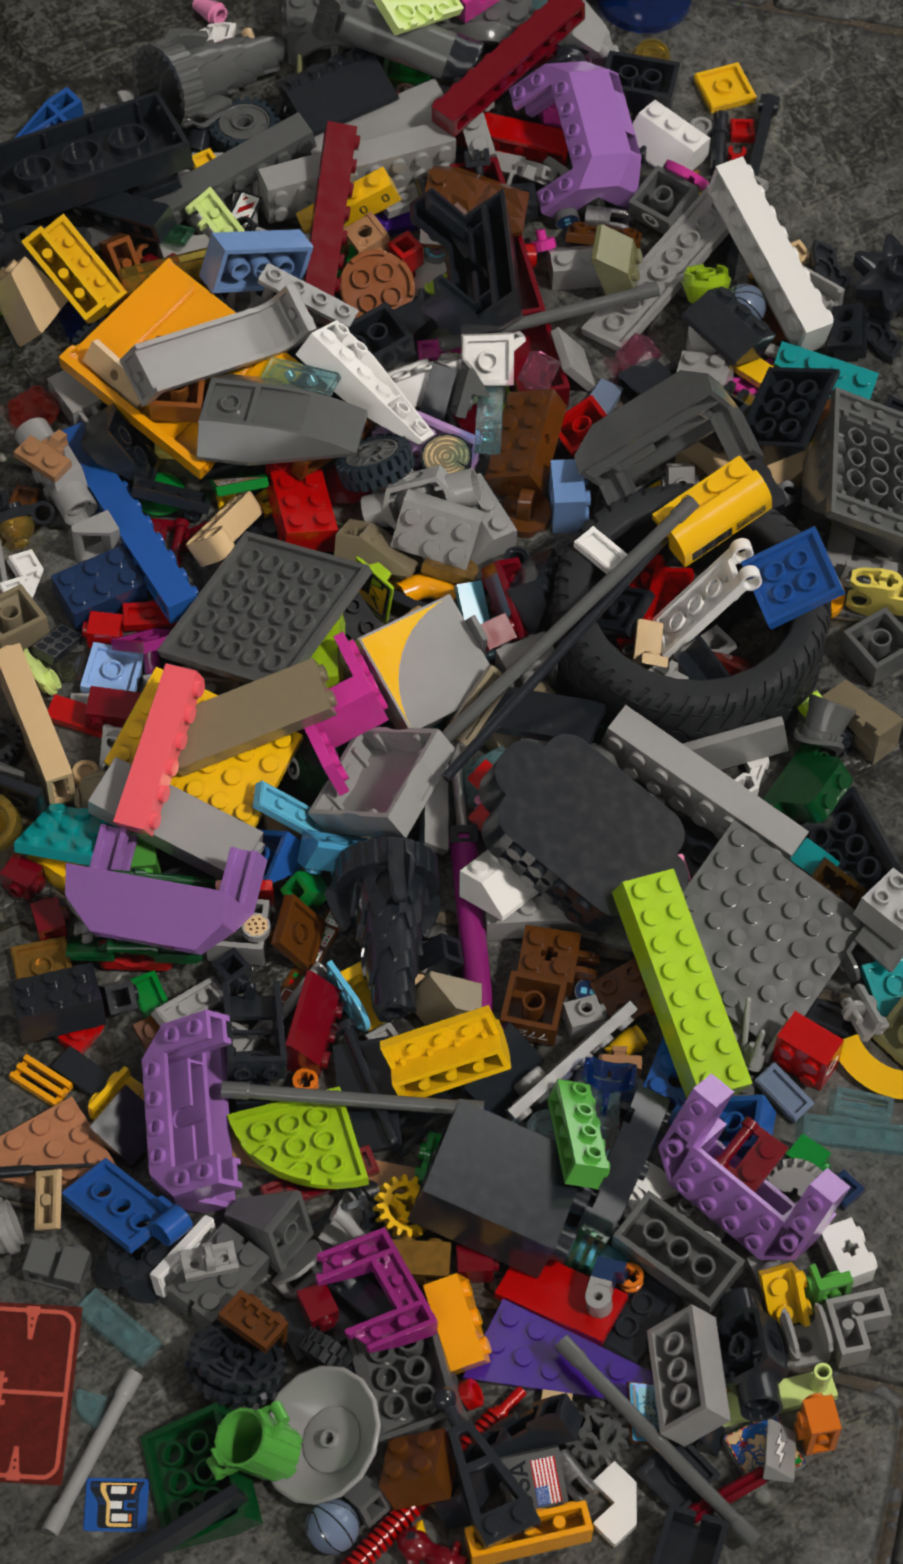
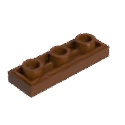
M584 222L568 224L565 242L594 245L597 227L588 226ZM634 228L613 229L634 239L637 249L640 248L641 232H637Z

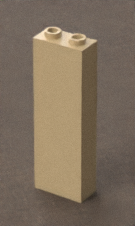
M20 643L6 645L0 649V684L15 722L22 732L25 747L49 805L73 803L75 794L73 772Z

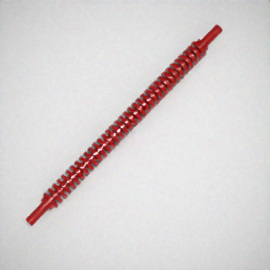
M517 1386L499 1406L489 1407L486 1413H483L475 1421L474 1426L482 1434L495 1423L508 1416V1413L526 1396L525 1390ZM467 1435L459 1438L462 1451H464L472 1442ZM431 1503L398 1510L392 1509L383 1518V1521L377 1524L378 1527H374L372 1533H369L361 1541V1545L358 1544L355 1550H352L350 1556H347L344 1562L340 1564H375L376 1559L378 1560L387 1551V1548H390L393 1542L397 1541L400 1533L409 1528V1524L412 1525L415 1519L420 1516V1513L426 1510L425 1507H429Z

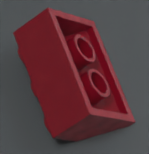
M519 557L498 560L481 569L482 584L488 590L491 599L490 607L493 614L499 616L506 613L507 617L513 621L516 627L517 637L509 642L511 644L523 640L530 635L507 591L521 567ZM542 625L539 627L536 634L544 631Z
M310 970L306 972L286 1041L287 1071L294 1073L301 1068L313 1070L318 1075V1078H320L323 1068L328 1069L331 1052H328L330 1043L335 1044L338 1031L335 1024L337 1018L342 1019L345 1002H341V990Z

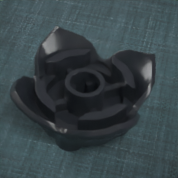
M137 1223L136 1227L142 1228L147 1226L148 1224ZM152 1236L130 1254L108 1237L107 1245L96 1262L95 1281L106 1289L124 1287L136 1300L155 1304L161 1296L155 1293L150 1273L178 1243L175 1241L172 1245L166 1246ZM141 1254L142 1259L135 1260L134 1257L132 1258V1255Z

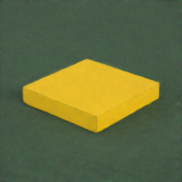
M739 62L694 74L693 80L711 114L715 111L718 112V110H728L756 102L757 96Z

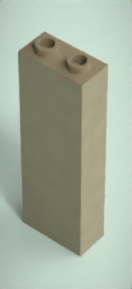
M311 658L196 704V717L194 722L189 725L187 744L180 752L177 772L181 776L188 775L337 716L334 706L338 705L332 689L328 690L325 681L329 680V676L324 665H319Z

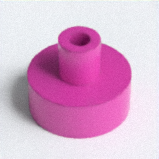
M545 229L536 230L537 239L530 242L535 246L536 253L556 247L554 236L547 237Z

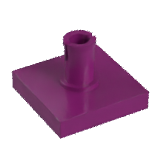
M152 628L111 639L112 650L143 653L145 674H152L156 667L161 668L157 649L171 630Z

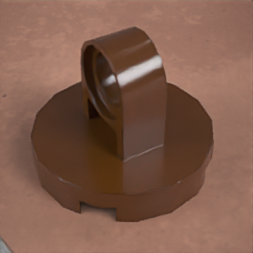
M522 488L520 494L508 495L501 504L517 529L518 538H533L534 534L541 531L542 533L545 532L551 523L552 508L548 500L541 494L536 493L535 490Z

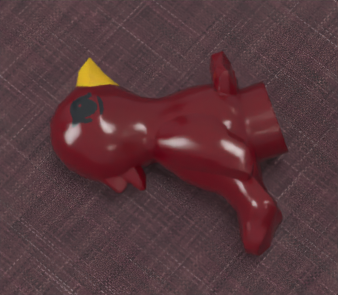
M423 1519L418 1521L413 1527L402 1531L397 1539L398 1550L407 1561V1564H419V1562H424L425 1564H468V1556L461 1555L463 1547L460 1541L455 1540L452 1548L435 1544L426 1533Z

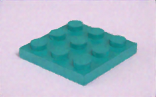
M60 803L50 804L14 842V850L17 853L90 866L101 824L111 827L115 826L88 813L87 808H72Z

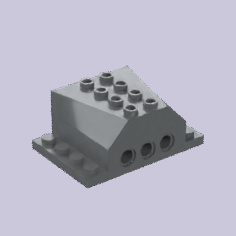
M835 387L830 394V413L816 428L803 461L801 504L890 557H893L903 547V412Z

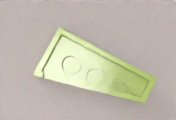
M373 0L394 35L458 16L464 9L459 0Z

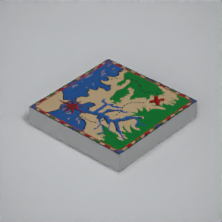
M779 1415L772 1418V1420L784 1425ZM767 1421L752 1422L722 1438L725 1447L742 1476L759 1466L764 1468ZM797 1447L795 1452V1471L806 1465ZM769 1480L766 1484L760 1486L754 1491L775 1482V1480Z

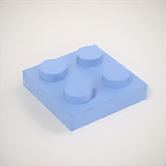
M93 642L80 684L81 692L89 693L91 686L136 692L144 667L143 653L112 650V645Z

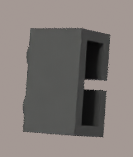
M33 1237L22 1268L24 1281L82 1295L92 1266L91 1253L80 1245L72 1244L61 1247L52 1238L43 1237L38 1239Z

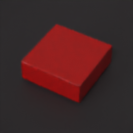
M730 119V143H755L754 119Z

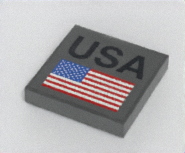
M557 1445L499 1457L528 1494L535 1510L558 1507L563 1503L569 1502L559 1447ZM501 1481L505 1504L515 1500V1498Z

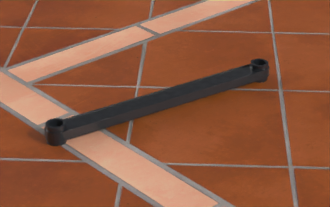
M761 93L758 113H761L749 164L756 176L759 175L772 115L777 116L781 97L776 96V94ZM733 238L726 262L728 276L731 278L728 289L738 284V281L734 280L740 251Z

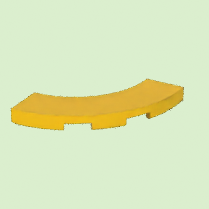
M858 1034L843 1039L844 1044L839 1061L845 1070L870 1091L886 1098L903 1100V1071L886 1066L875 1059L864 1047Z

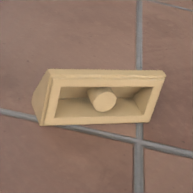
M62 1169L36 1171L35 1231L52 1232L61 1228Z

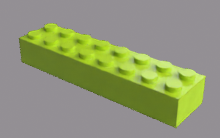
M674 868L622 882L612 892L686 1100L693 1088L711 1073L733 1090V1095L742 1092L753 1083Z

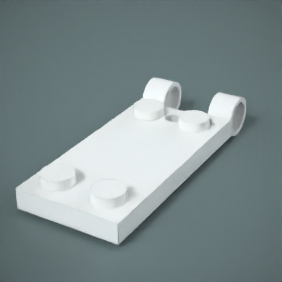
M739 538L734 540L728 550L652 619L664 625L661 645L662 656L669 659L672 654L680 652L745 591H753L761 586L762 578L756 566H745L739 572L736 568L737 563L741 564L742 561L754 556L748 539Z

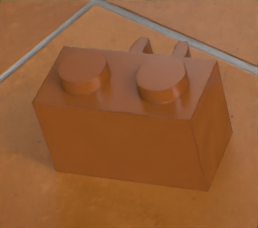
M122 233L98 242L107 268L126 291L141 285L146 280L140 262H143L142 250L149 247L147 243H140L134 249L130 236Z

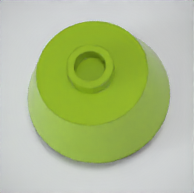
M704 264L686 267V272L683 271L684 277L681 279L687 299L693 304L708 290L722 286L728 289L731 278L728 276V268L718 264L716 269L704 267Z

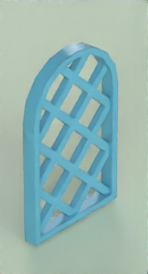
M333 961L327 962V981L341 990V1002H345V1012L350 1019L356 1021L360 1031L366 1032L370 1030V1020L363 1004Z

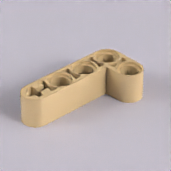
M251 491L238 493L186 543V546L200 567L221 561L234 548V541L264 510Z

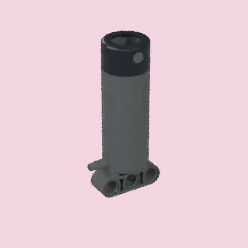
M320 0L312 26L313 36L321 41H330L335 36L342 42L451 84L458 83L469 69L478 65L484 49V43L436 24L426 25L394 35L373 0Z

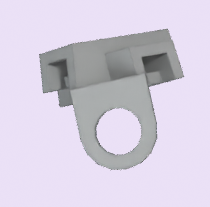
M520 159L519 162H516L514 169H511L507 185L514 184L516 176L547 186L557 179L558 170L543 164Z

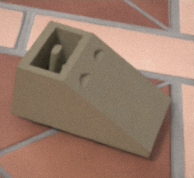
M349 519L336 533L334 556L355 561L358 556L368 565L379 562L392 573L394 578L406 579L411 577L423 562V557L390 547L393 536L376 523Z

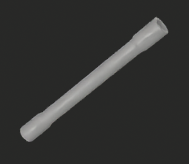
M127 1369L122 1377L109 1407L62 1494L53 1505L41 1527V1530L47 1535L57 1538L63 1528L78 1494L127 1403L131 1401L143 1379V1376L137 1371Z

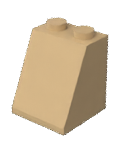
M25 256L17 262L13 259L5 268L2 267L0 269V310L16 343L22 347L42 334L68 301L59 288Z

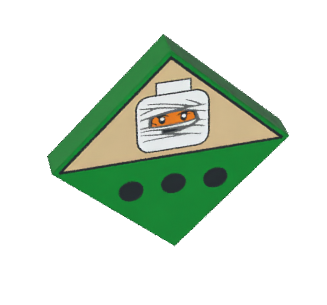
M260 468L209 479L211 488L219 497L269 486L268 477Z

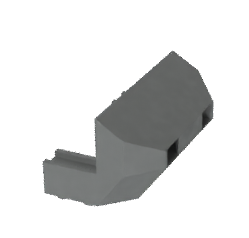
M684 370L676 372L592 424L574 455L578 474L599 486L608 506L622 497H627L628 494L636 493L637 489L634 485V480L715 431L730 461L740 455L748 464L765 457L743 413L720 382L708 373Z

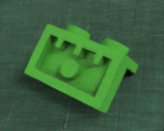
M816 1264L809 1265L806 1275L808 1287L804 1288L805 1297L811 1303L813 1314H815V1303H820L823 1307L826 1299L850 1294L854 1282L850 1270L842 1273L840 1271H833L821 1278Z

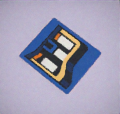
M87 1478L83 1530L146 1532L149 1479Z

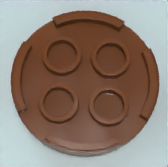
M373 249L357 254L347 263L340 276V299L358 309L355 319L384 302H387L393 310L412 301L414 297L415 284L409 267L397 256L385 250Z

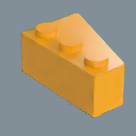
M455 1273L423 1285L429 1306L438 1321L437 1331L450 1372L459 1374L490 1363L489 1354L492 1353L488 1338L483 1335L481 1327L483 1324L482 1318L475 1304L470 1280Z

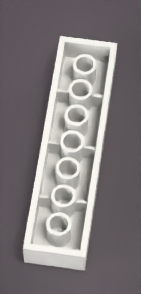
M743 156L716 166L708 194L761 292L764 294L790 344L811 351L824 347L834 323L830 310H826L820 291L814 288L807 268H803L797 249L791 246L786 229L780 226L774 207L768 204L763 187L758 185L754 178L752 167L745 162Z

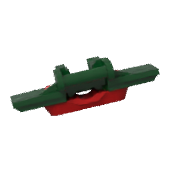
M70 936L66 948V957H69L71 960L97 961L103 969L167 971L172 968L174 963L197 964L203 959V954H192L107 937H94L91 943L83 944L82 937Z

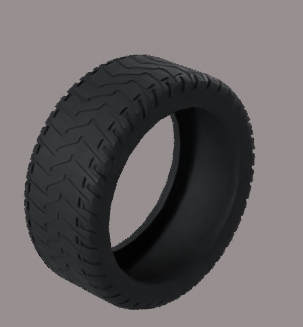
M676 483L674 485L667 484L665 487L660 485L654 488H646L645 491L639 490L636 493L628 494L627 497L618 499L616 502H612L589 519L587 524H584L575 534V538L571 539L564 551L565 554L561 557L558 572H556L551 627L607 575L574 548L575 540L594 526L625 553L629 554L658 526L652 519V514L696 484L686 483V485H682L681 483ZM772 508L688 566L708 568L730 548L734 540L739 538L748 539L754 555L801 533V531L785 516L780 515L778 511ZM669 542L657 554L663 555L666 566H684L669 549ZM736 564L737 571L739 572L743 568L742 564ZM831 601L782 624L781 628L784 639L773 653L754 667L729 677L709 680L675 679L645 669L626 658L607 640L598 623L595 622L558 662V680L567 696L606 702L607 710L598 728L603 734L606 733L607 728L625 705L682 744L782 716L784 726L786 727L800 713L797 709L798 706L816 687L830 625ZM595 605L579 621H577L556 643L553 644V647L555 649L584 619V617L595 607Z

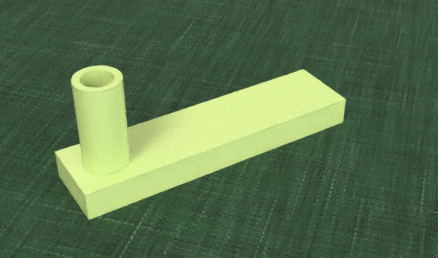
M826 1363L817 1364L813 1372L785 1378L779 1383L783 1404L780 1414L800 1409L802 1400L811 1394L822 1393L823 1396L832 1394L834 1400L838 1398L832 1378V1368ZM728 1392L727 1398L731 1421L722 1426L725 1428L749 1422V1420L741 1416L737 1396L732 1392Z

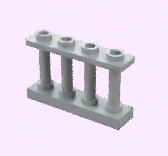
M269 263L265 266L257 281L258 284L265 287L261 296L255 294L246 309L248 310L266 303L272 298L274 292L278 293L285 285L294 283L302 296L306 308L310 310L309 314L312 316L315 326L320 315L331 322L338 320L349 329L358 313V309Z

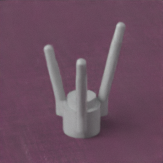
M746 997L740 1051L747 1070L758 1072L761 1071L764 1062H769L775 1047L776 1037L789 1020V1017L780 1027L766 1051L765 1046L762 1045L765 1030H760L756 1042H750L748 1045L751 998Z

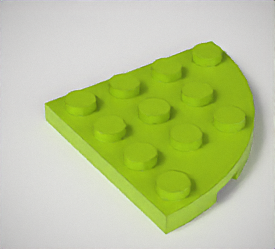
M339 1086V1087H335V1088H331V1089H327V1090L341 1091L340 1086ZM279 1101L227 1114L231 1131L240 1147L256 1164L273 1175L295 1184L321 1189H345L369 1185L367 1172L346 1106Z

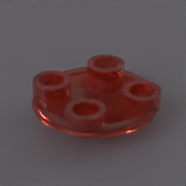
M34 385L8 402L9 418L17 428L33 418H44L51 425L59 414V403L56 397L50 392L45 391L42 386Z

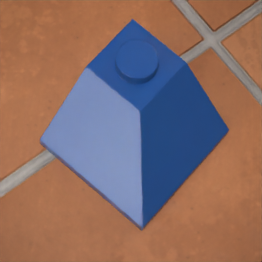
M260 830L263 832L262 843L265 844L261 855L267 859L263 880H271L274 883L300 871L301 865L297 862L301 840L288 831Z

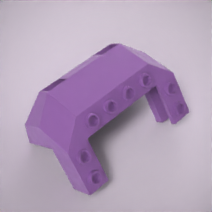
M585 61L544 64L509 88L514 110L518 111L525 107L526 114L530 117L536 116L556 103L573 169L536 192L542 214L554 218L555 213L560 209L570 207L579 210L597 197L628 210L630 208L629 200L636 193L639 186L641 154L618 73Z
M101 824L90 867L66 863L65 895L90 932L96 936L202 955L233 934L254 914L267 859L254 850L247 851L230 847L219 890L114 872L111 869L130 871L138 836L130 835V830L127 828H116Z
M203 1010L162 1024L142 1058L150 1177L154 1186L173 1204L179 1205L184 1210L199 1213L225 1211L228 1205H233L236 1201L235 1190L242 1188V1182L238 1181L237 1165H241L239 1158L232 1157L231 1130L227 1114H229L228 1098H221L222 1081H227L224 1046L231 1044V1038L227 1037L226 1022H229L230 1018L229 1015L210 1010Z

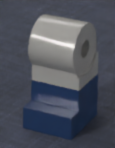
M597 1255L585 1294L586 1307L591 1316L604 1318L611 1313L613 1308L612 1295L616 1282L625 1284L628 1275L626 1262Z

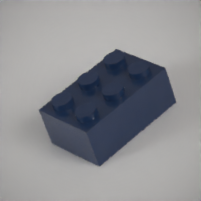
M123 545L51 575L53 594L77 632L83 630L84 621H89L90 611L120 614L123 612V603L148 602L146 582Z

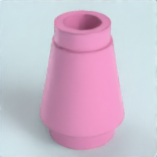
M213 0L193 1L192 8L209 24L226 20L227 9L224 4Z

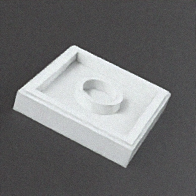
M461 334V363L462 360L468 361L475 369L484 386L514 385V334Z

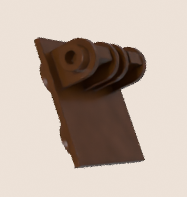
M636 958L631 959L590 983L600 1002L605 1005L610 1017L629 1001L638 1009L631 1015L633 1020L646 1013H650L651 1016L656 1015Z

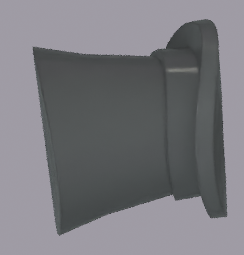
M809 694L805 723H803L802 727L795 728L793 736L801 742L820 746L836 753H842L845 746L842 744L844 737L841 736L857 711L849 706Z

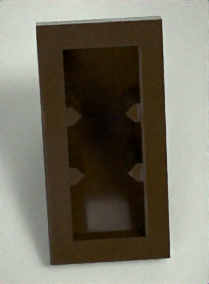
M825 857L810 874L811 878L851 908L857 905L867 889Z

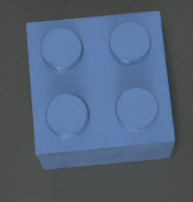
M575 459L550 460L548 493L549 503L552 508V533L578 532L584 525V522L589 520L588 506H590L591 499L590 490L587 491L586 487L588 479L578 474Z

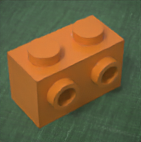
M811 1394L802 1400L800 1411L796 1413L797 1421L793 1423L796 1440L802 1441L805 1456L835 1450L842 1429L833 1395Z

